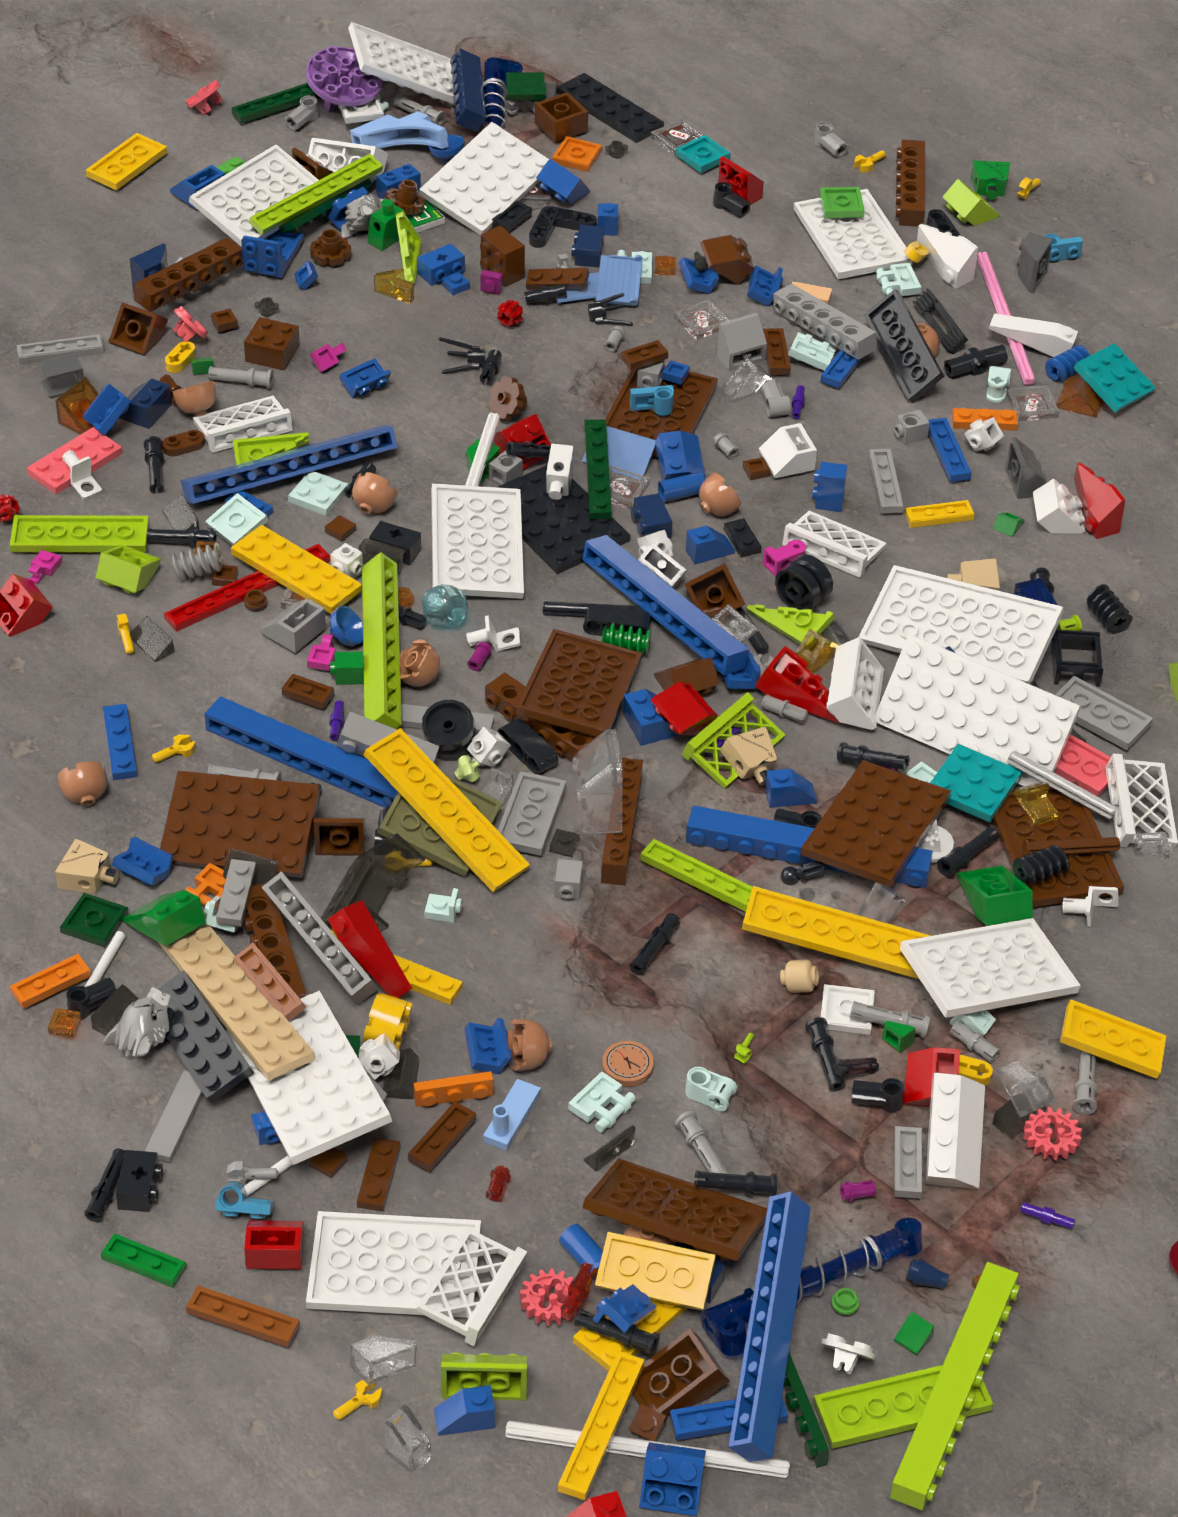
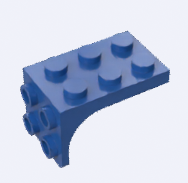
M279 229L264 239L243 236L241 239L243 270L282 278L304 240L303 233L294 232L291 234L290 231L281 233Z

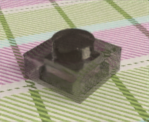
M556 829L549 845V852L573 858L580 842V834Z

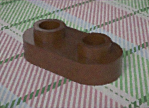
M189 430L169 436L163 440V452L167 456L175 457L200 450L205 445L204 434L198 430Z

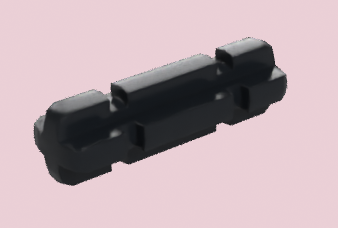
M874 1057L836 1060L832 1067L837 1075L862 1074L865 1072L875 1073L879 1068V1063H877V1059Z

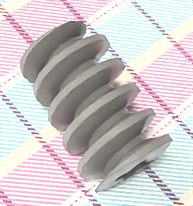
M218 543L214 544V550L209 545H206V552H203L201 547H197V554H194L193 550L189 549V556L187 557L183 551L180 552L179 559L175 553L172 555L174 569L181 580H186L188 576L195 578L196 574L203 576L205 572L211 574L213 569L216 572L222 569L223 559Z

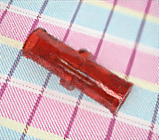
M582 1263L575 1280L570 1282L568 1286V1295L560 1308L562 1313L568 1308L565 1313L568 1317H576L583 1300L588 1298L590 1294L589 1287L597 1274L596 1268H593L592 1272H590L593 1267L592 1264Z

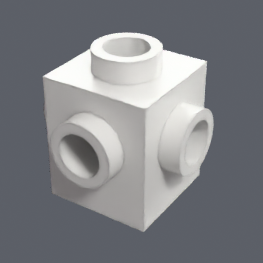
M994 417L985 421L981 419L976 420L970 424L971 429L965 433L974 452L982 449L984 451L992 449L996 446L995 443L1004 436Z
M665 530L637 539L640 547V556L652 543L667 555L673 556L672 542L667 538Z
M346 543L333 551L330 558L332 567L354 580L362 574V552Z
M482 727L479 733L472 739L467 750L473 755L472 760L474 762L478 761L480 766L488 765L495 767L502 760L503 755L511 745L497 731Z
M383 1033L375 1040L369 1039L361 1045L358 1059L366 1073H369L375 1080L380 1075H388L394 1069V1065L399 1062L400 1051L387 1035Z

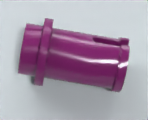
M480 642L474 647L475 652L467 662L470 669L479 671L486 658L491 656L492 648L486 642Z
M873 1180L856 1183L846 1181L840 1185V1195L843 1201L847 1200L850 1203L853 1202V1199L875 1197L876 1187Z

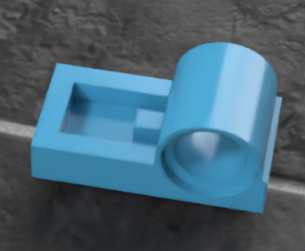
M1055 234L1044 235L1053 239L1049 262L1081 257L1083 247L1081 236L1060 239Z
M673 385L630 389L631 411L653 409L656 414L662 416L669 415L673 411Z
M230 1182L220 1190L216 1199V1210L223 1211L225 1216H239L240 1212L250 1213L251 1218L264 1219L266 1215H270L274 1211V1200L246 1198L245 1187L239 1182ZM229 1189L235 1190L239 1196L238 1202H230L226 1197V1191Z

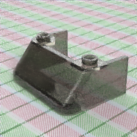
M398 833L362 853L347 870L321 917L322 921L333 931L328 919L342 908L363 900L380 932L388 929L389 924L378 915L379 910L389 892L396 887L401 888L408 880L406 875L409 870L424 862L426 858Z

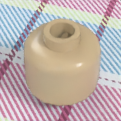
M791 960L786 964L785 970H781V984L786 985L790 993H810L819 984L818 967L814 966L810 960Z

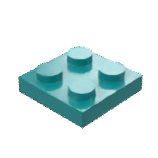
M703 135L676 148V156L700 173L719 165L720 157L723 156L728 160L731 157V153L707 135Z

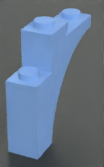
M419 111L400 119L391 115H385L350 130L352 143L375 146L377 148L404 144L430 145L441 149L448 147V134L445 128L432 123L428 115Z

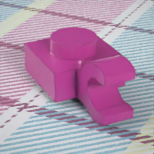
M343 342L334 348H331L328 343L309 355L319 372H322L338 363L339 360L336 356L347 349Z
M41 550L31 562L28 570L30 573H33L30 580L38 584L45 574L52 576L62 564V556Z
M324 634L320 645L313 644L307 659V667L330 671V662L334 661L336 648H333L334 643H331L333 635Z

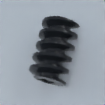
M1101 584L1089 593L1086 602L1088 608L1092 610L1093 614L1097 616L1098 620L1101 621L1110 633H1120L1131 624L1133 617L1129 615V610L1124 607V604L1119 601V598L1114 595V592L1110 590L1108 585Z
M1051 845L1049 848H1043L1032 854L1016 858L1013 862V871L1015 876L1025 885L1027 882L1030 886H1033L1036 881L1038 883L1043 882L1044 877L1050 880L1053 875L1056 877L1060 876L1061 871L1065 874L1068 873L1070 865L1062 848L1057 845Z

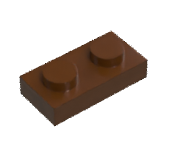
M659 340L622 351L621 359L630 370H634L668 359V351Z
M292 674L281 688L283 696L324 709L334 696L333 687Z

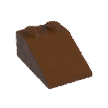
M689 1328L644 1363L643 1370L632 1394L639 1405L643 1404L661 1414L669 1416L670 1410L686 1408L709 1398L730 1382V1380L704 1341Z

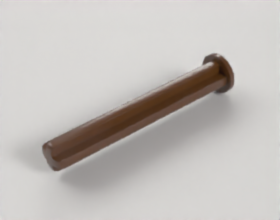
M1118 837L1028 842L1026 839L1022 843L1023 856L1040 851L1043 848H1049L1051 845L1059 846L1065 854L1114 852L1120 850V840Z

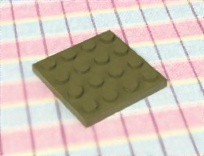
M446 775L492 824L502 802ZM398 792L377 833L465 877L470 867Z

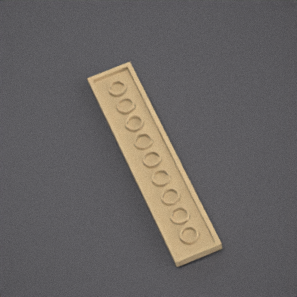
M203 924L167 946L159 943L181 972L184 970L211 1010L268 1081L315 1060L313 1050L285 1016L267 1001L233 959L235 957L211 926Z

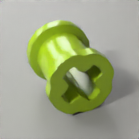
M1075 614L1071 618L1060 620L1056 630L1082 631L1081 619Z

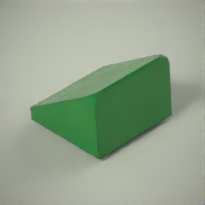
M212 357L190 359L193 375L207 374L210 366L214 367Z
M1003 512L998 514L993 529L1008 536H1013L1024 524L1025 520L1009 512Z
M886 1021L884 1022L882 1040L899 1053H902L913 1044L916 1028L910 1025Z
M911 1312L895 1336L894 1341L917 1356L933 1337L934 1326Z

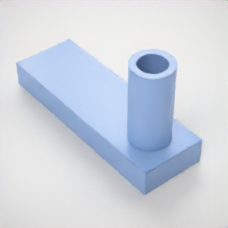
M517 1079L502 1105L494 1107L493 1120L483 1135V1142L507 1151L539 1098L541 1088Z

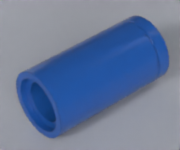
M701 472L658 481V493L663 503L699 495V489L705 478Z
M573 1224L561 1234L559 1243L591 1279L596 1281L603 1249L580 1224Z

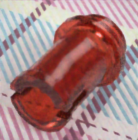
M496 1166L490 1173L492 1179L485 1195L493 1202L502 1201L506 1184L511 1180L510 1170L504 1166Z

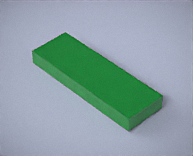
M115 1233L101 1252L102 1260L171 1288L175 1287L187 1269V1262Z

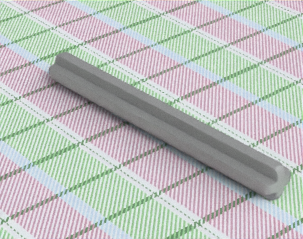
M1012 751L1007 759L1008 764L1107 819H1111L1117 809L1114 805L1016 751Z

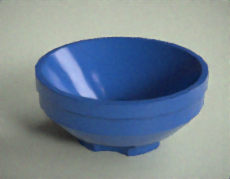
M448 135V147L443 149L429 145L431 154L443 162H449L465 147L463 137Z
M340 606L333 611L330 616L329 630L333 638L347 646H356L362 643L363 622L351 608L346 606Z

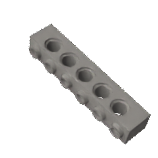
M790 284L773 293L774 311L859 360L877 350L876 332L794 284Z
M282 871L262 887L271 901L357 1005L378 990L372 979Z

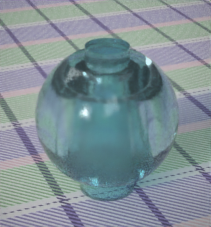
M437 585L427 590L421 599L423 615L427 622L437 629L448 630L455 628L463 622L467 615V599L463 592L453 585Z

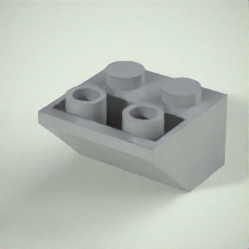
M757 313L719 323L717 357L728 371L766 360L767 342Z
M308 598L290 605L261 629V633L296 653L326 628L325 608Z

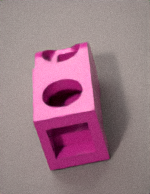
M792 540L787 545L774 549L772 546L765 548L762 564L776 576L780 570L788 566L795 558L805 554L806 544L800 540Z

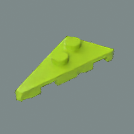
M402 211L396 214L405 282L409 286L414 284L416 280L417 257L420 256L422 239Z
M309 433L233 440L236 465L294 450L309 443Z
M758 604L746 607L749 614L806 649L835 619L834 614L829 611L826 614L813 613L809 609L798 610L789 607L768 609L765 608V605Z

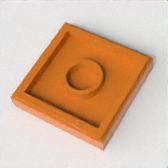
M566 136L553 155L552 160L565 167L589 172L602 152V145Z

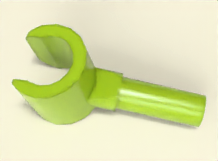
M748 1033L744 1042L736 1046L737 1053L734 1058L744 1064L749 1061L752 1055V1050L748 1046L754 1037L753 1033Z

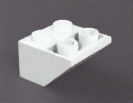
M801 423L780 427L759 448V453L766 461L774 478L815 470L817 449Z
M1052 479L1033 492L1037 522L1050 533L1082 534L1085 532V518L1081 508L1083 506L1082 502L1077 496H1073L1064 484H1060L1055 479Z

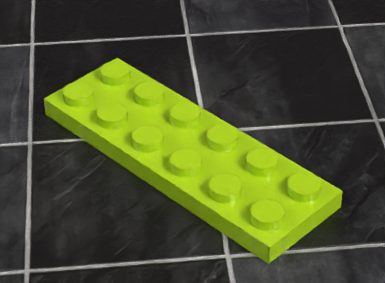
M14 515L10 551L104 552L122 544L135 550L146 552L149 516Z
M943 1365L814 1395L813 1403L831 1449L916 1429ZM982 1381L980 1388L974 1387L972 1393L976 1395L971 1409H965L963 1413L966 1417L992 1411L993 1402L984 1381Z

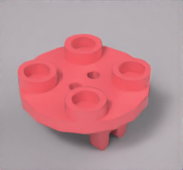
M217 79L207 85L208 88L204 86L197 91V97L193 95L185 101L189 108L195 106L205 115L211 111L207 102L208 99L214 106L223 101L217 91L221 86Z
M182 306L174 310L180 319L173 330L185 342L195 334L200 335L203 339L207 337L206 335L209 332L197 320L192 322L193 317Z

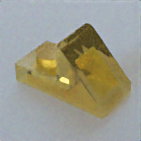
M404 269L379 272L374 275V292L411 304L414 300V283L404 280Z
M1034 783L1013 790L1014 795L1035 825L1056 820L1058 817V811L1047 797L1049 783Z

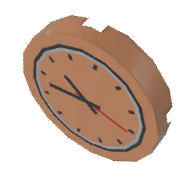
M634 1041L614 1043L606 1049L602 1057V1071L622 1084L623 1087H634L643 1084L653 1072V1055L641 1043Z

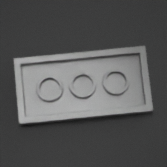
M1073 676L1055 694L1082 706L1075 723L1125 750H1128L1153 722L1152 717L1076 676Z
M519 772L498 831L517 851L542 855L566 789V780Z

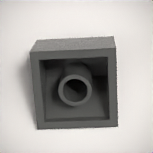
M1032 232L1028 234L1026 239L1021 240L1019 246L1021 255L1017 260L1016 266L1019 267L1018 277L1028 292L1033 294L1048 272L1053 239Z
M1011 437L1006 472L1017 499L1031 498L1035 490L1047 483V478L1045 474H1042L1041 463L1036 459L1034 452L1016 437Z

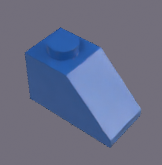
M598 204L597 226L604 227V235L618 236V204Z
M708 525L687 531L686 552L694 564L735 554V549L728 538Z
M792 769L767 771L765 792L769 808L817 804L813 783Z
M491 1385L461 1389L435 1407L434 1414L438 1436L495 1428V1408Z

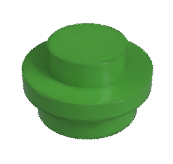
M839 1289L832 1297V1307L839 1314L850 1315L859 1308V1298L852 1289Z

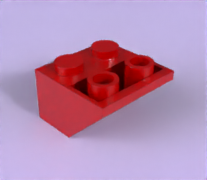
M720 157L718 183H729L732 186V192L747 200L751 205L763 198L764 181L727 158Z
M537 414L526 417L497 432L493 440L495 445L500 447V454L506 450V445L509 441L518 443L530 441L533 444L551 445ZM518 456L523 459L522 470L544 459L539 457L527 459L523 456Z
M12 573L0 590V626L8 636L12 637L40 625L53 606L32 580Z
M679 681L651 699L652 703L656 706L654 708L655 711L670 722L669 727L678 735L696 736L718 717L716 712L689 682Z
M933 1047L908 1053L904 1105L930 1107L934 1073L959 1075L960 1049Z
M249 1220L246 1226L244 1245L246 1269H301L304 1221Z

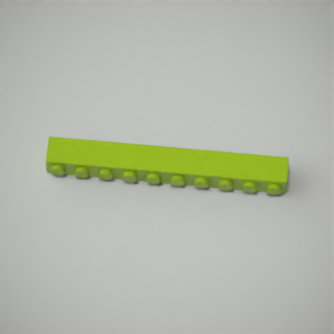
M380 552L362 566L364 717L396 729L402 725L397 563Z
M990 1262L986 1263L893 1480L890 1498L922 1511L927 1500L933 1501L938 1487L934 1482L937 1477L942 1478L947 1466V1462L944 1461L946 1454L952 1455L957 1441L956 1438H953L955 1432L961 1433L966 1420V1416L963 1413L965 1409H971L976 1395L972 1393L974 1387L980 1388L985 1372L981 1371L983 1365L989 1366L994 1350L990 1348L993 1343L998 1344L1003 1328L1000 1327L1001 1322L1007 1323L1012 1307L1008 1305L1011 1300L1016 1301L1021 1287L1017 1284L1019 1273Z

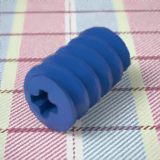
M1077 345L1047 360L1045 370L1049 379L1064 382L1073 377V375L1079 374L1073 367L1077 362L1090 356L1084 346Z

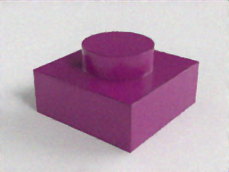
M483 270L480 279V291L500 295L502 292L503 274Z

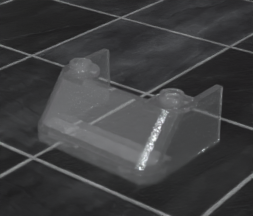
M606 729L578 751L577 757L572 758L573 772H577V802H582L583 834L622 833V760L617 730Z

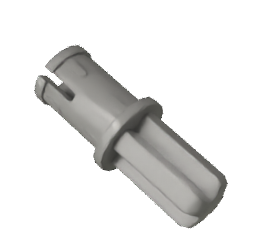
M768 694L763 698L761 708L777 713L781 718L787 717L804 723L808 716L807 710L790 704L789 700L782 701Z

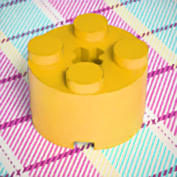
M377 994L369 1014V1023L365 1027L363 1041L375 1040L385 1033L397 1049L400 1050L403 1032H407L411 1017L409 1016L413 1003L386 994Z

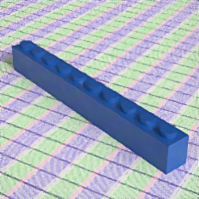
M383 425L180 481L185 501L193 504L398 448L393 426Z
M605 535L585 542L582 559L643 610L648 612L702 658L711 657L714 668L726 675L745 669L749 652L745 645L609 536Z
M220 696L204 713L207 731L383 808L391 806L398 793L369 760L355 753L346 752L332 743L302 732L293 726L286 725L274 718L237 704L232 700Z
M692 806L687 823L686 843L790 863H802L803 865L817 861L801 855V847L815 828ZM917 848L895 882L926 888L933 850ZM824 863L825 869L853 874Z
M792 1191L769 1197L728 1446L748 1462L769 1459L773 1456L811 1207Z

